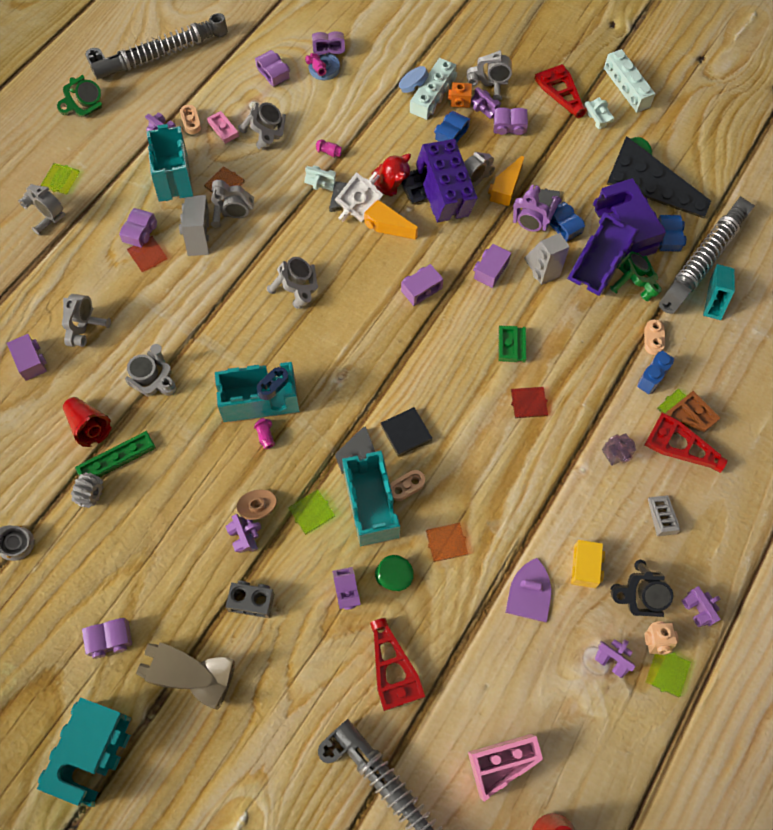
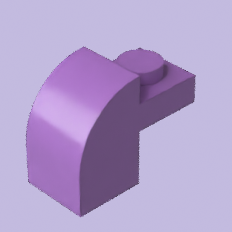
M353 567L332 571L339 609L349 610L357 605H361Z

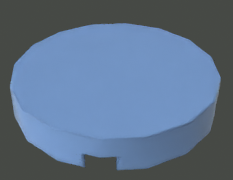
M331 53L320 55V60L326 64L327 72L325 75L319 76L313 69L312 64L308 66L309 72L314 78L324 81L336 77L340 71L339 59Z
M420 66L409 71L399 82L401 91L409 93L414 91V87L417 85H423L429 76L427 69L424 66Z

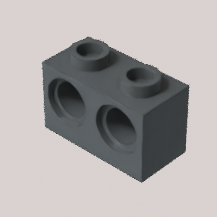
M245 581L231 582L226 609L228 612L270 618L275 594L268 585L258 584V587L250 586V583ZM239 593L246 594L245 599L242 601H236V596ZM265 596L266 601L264 604H256L258 597Z

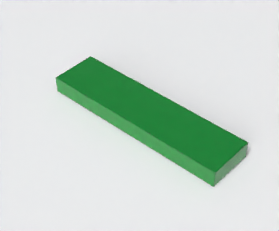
M145 431L76 466L75 469L79 476L84 473H92L102 477L156 449L148 432Z

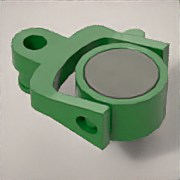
M83 75L76 79L71 77L69 79L70 83L63 87L65 98L57 103V109L62 115H68L74 111L78 116L85 117L102 108V103L100 102L101 90L96 82L85 79ZM70 92L75 93L77 101L88 109H81L73 100Z
M630 252L622 260L618 269L624 275L613 286L610 285V290L617 294L618 290L631 279L636 286L645 288L641 293V297L647 302L662 291L656 282L659 277L648 257H643L636 252Z

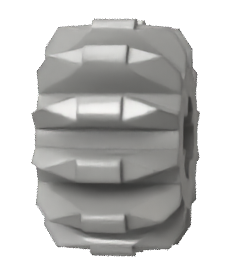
M92 473L80 474L79 478L75 480L74 486H72V501L81 507L90 508L94 506L102 494L103 480Z

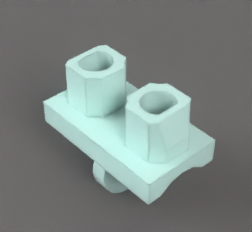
M599 97L594 101L585 102V107L588 110L587 114L595 120L597 129L605 128L608 123L613 122L614 117L607 108L608 103L606 100H601Z
M315 165L305 168L306 176L304 183L313 185L315 190H318L319 187L330 191L334 190L335 171H324Z

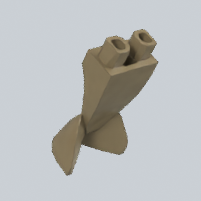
M148 643L145 655L153 658L150 666L141 663L137 669V675L144 678L146 682L156 686L190 689L194 697L202 704L216 710L221 707L234 674L235 661L233 659L217 657L200 663L186 653L169 645Z

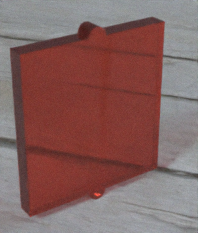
M153 236L149 237V241L144 243L142 248L132 246L127 249L141 272L151 267H156L157 264L167 260V256Z
M544 387L511 389V406H513L515 419L548 416V400L545 398Z

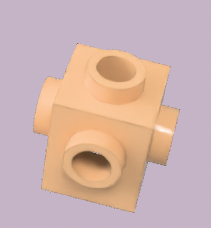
M658 621L650 625L647 632H645V642L648 645L649 654L665 655L673 651L676 644H678L677 631H674L672 623Z

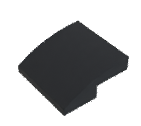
M424 167L421 174L418 172V169L410 171L409 176L401 182L402 188L411 204L427 200L423 186L427 175L426 167Z

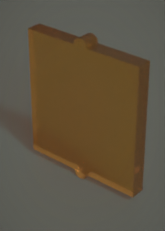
M223 166L204 187L213 192L212 184L215 180H222L229 186H241L245 180L236 175V172H232Z
M460 523L426 530L429 542L428 548L431 550L433 562L468 555L465 543L466 537L463 536Z

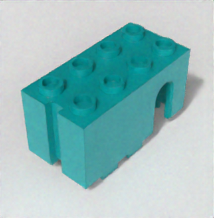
M168 124L157 125L158 130L146 131L149 143L151 176L158 201L173 200V197L178 196L179 198L192 197L193 189L188 155L181 126L168 128Z
M285 362L280 364V367L288 372V383L270 400H262L257 394L258 383L268 374L265 365L229 368L225 371L215 372V383L218 390L216 393L217 405L223 422L300 412L293 363ZM263 388L262 391H263V392H264V391H268V392H269L270 389L268 388L267 390H265V389Z
M382 450L367 453L366 459L359 460L358 456L343 458V473L360 547L398 539L400 537V523L398 515L394 514V498Z
M80 697L79 701L75 702L71 709L72 716L68 724H65L61 730V739L58 745L50 753V762L47 768L39 776L37 790L77 806L95 807V800L99 792L75 783L72 778L75 769L80 768L92 774L98 773L106 776L109 769L116 770L121 757L116 755L119 746L126 748L131 736L126 733L131 717Z

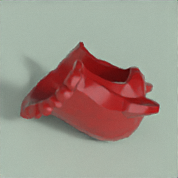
M410 153L401 157L396 155L389 156L383 164H380L372 172V175L376 172V176H380L374 185L382 194L388 196L397 195L398 186L410 174V165L408 164L411 158Z

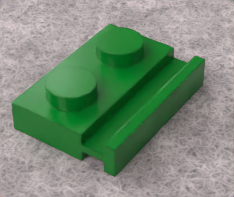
M499 325L498 361L526 362V327L518 328V326Z

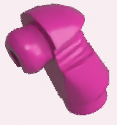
M310 53V55L305 57L306 64H312L313 69L319 76L326 74V64L320 60V55Z
M323 139L316 142L318 153L321 151L334 158L341 156V146L326 142Z
M261 418L255 423L254 429L257 430L260 445L267 450L275 445L270 431L272 421Z

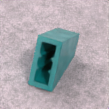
M716 265L710 278L703 316L717 320L722 319L735 292V268Z

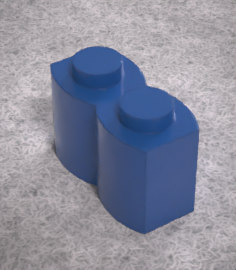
M455 111L446 114L443 122L435 128V140L455 139L456 143H458L459 139L468 130L470 119Z
M562 202L557 206L549 223L556 230L557 234L561 233L566 242L582 234L585 228L584 220L576 215L573 207L566 202Z
M659 215L658 220L666 231L663 240L660 241L659 251L680 252L687 241L683 233L685 222L682 221L681 215Z
M664 351L657 353L650 366L646 368L641 376L637 387L647 394L653 393L671 368L674 357Z

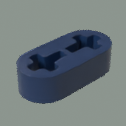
M282 367L271 370L257 385L258 397L262 400L272 399L288 383L287 370ZM281 375L283 376L282 379H281V378H278V379L276 380V376H278V377H280ZM264 388L265 390H267L269 388L270 391L263 392L262 389Z

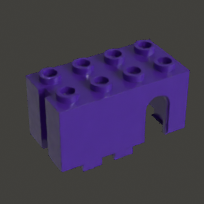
M451 139L423 144L416 166L420 174L425 166L427 168V175L423 186L437 223L450 220L452 215H455L456 219L469 217L478 198L456 140Z
M631 178L602 188L599 198H596L593 202L594 210L598 217H602L603 213L606 212L640 230L625 257L630 252L639 253L643 257L656 253L666 231L659 222L656 213L651 209L647 198L641 193L639 185Z
M606 212L603 213L599 220V228L589 238L567 278L578 285H588L587 290L598 296L603 295L640 231Z

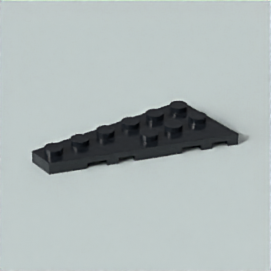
M626 136L607 185H613L633 178L635 183L639 185L640 191L645 198L704 219L711 200Z

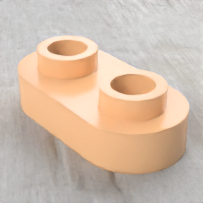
M193 105L183 106L180 109V114L185 131L188 134L198 133L201 130V124L196 108Z
M655 319L650 320L644 329L645 349L652 355H656L665 347L664 325L661 321Z
M412 470L393 481L390 486L394 500L402 501L421 490L425 485V476L421 471ZM417 480L419 483L413 484L411 481ZM399 489L402 493L396 494L395 491Z

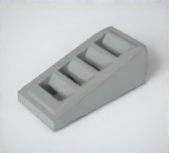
M668 495L649 497L648 502L656 535L677 534L680 531V527ZM664 501L665 505L656 506L655 502ZM666 509V512L659 513L658 510ZM668 516V519L661 520L660 517ZM669 523L670 526L664 527L663 524Z

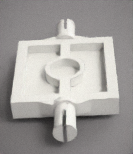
M356 172L336 197L335 201L344 209L343 213L338 217L339 220L344 222L351 215L362 222L364 220V212L373 203L380 200L383 194L374 185L380 177L379 175L376 176V172L373 173L369 180Z

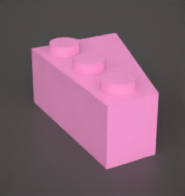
M532 734L468 752L478 793L484 802L498 790L506 787L516 777L521 776L543 760L537 736Z

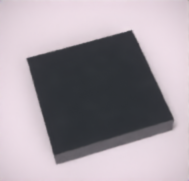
M415 407L381 422V427L398 457L432 441V436Z

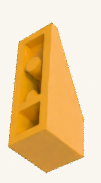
M520 156L496 177L494 184H490L488 194H491V202L506 206L510 205L522 170L524 156Z
M379 200L364 212V223L370 229H374L379 233L414 240L418 236V227Z

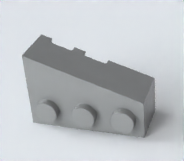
M206 195L186 197L185 202L182 203L179 231L180 235L184 237L187 255H209L207 245L209 235H206L207 227H209Z
M561 233L540 241L524 257L532 270L534 278L541 285L560 277L570 247Z

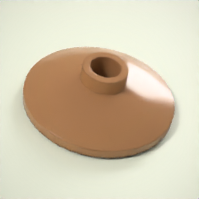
M253 490L244 494L239 499L237 511L245 519H261L274 511L277 500L270 491Z

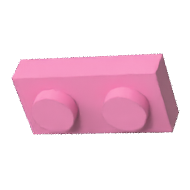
M222 111L207 118L209 125L225 144L239 137L238 131Z

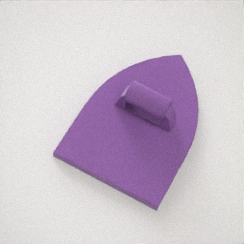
M537 558L521 567L513 578L505 613L547 622L551 600V584L544 566Z

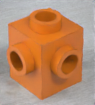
M452 82V89L448 90V100H451V107L470 108L471 83Z

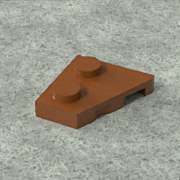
M694 391L665 413L681 423L706 432L721 419Z

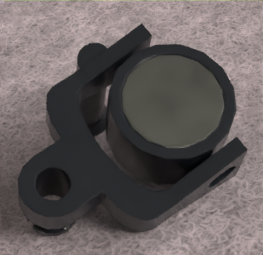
M637 560L634 567L641 573H632L629 576L628 585L613 584L610 588L611 597L618 604H628V608L634 616L664 617L663 610L667 609L673 602V590L667 584L665 576L660 571L651 572L644 560ZM642 579L644 580L639 585L638 595L646 609H639L636 603V589L639 581Z

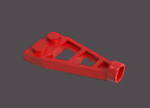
M563 64L535 74L534 79L541 89L571 114H574L577 119L586 114L587 109L581 102L572 76ZM564 82L567 88L557 91L552 86ZM571 94L574 100L568 102L563 98Z
M663 412L644 446L662 455L709 467L719 473L723 471L728 462V459L722 457L720 453L683 423ZM674 433H679L687 440L685 449H678L669 445V440ZM693 444L705 451L703 458L689 453Z
M386 618L372 621L370 625L374 632L377 691L383 711L425 698L419 675L388 627ZM389 642L396 652V657L385 661L382 658L381 645ZM397 663L402 667L406 678L403 681L389 684L386 680V668L388 665Z

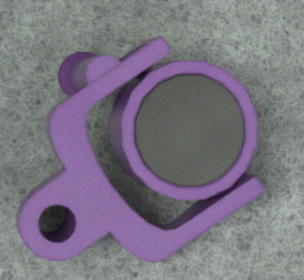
M531 185L524 197L517 198L513 205V223L518 221L520 226L528 231H539L542 226V230L546 231L562 199L558 196H553V201L549 207L539 202L540 187L536 185L535 189H533L534 185Z

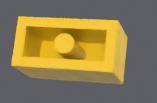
M584 540L576 542L574 545L571 585L596 589L603 582L604 571L601 570V563L605 561V551L602 550V543Z

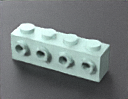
M622 49L609 53L604 70L635 112L650 108L655 92Z
M442 58L437 60L429 72L427 80L418 88L410 100V113L426 120L430 114L434 113L436 105L442 101L443 94L448 92L451 82H454L457 77V64Z

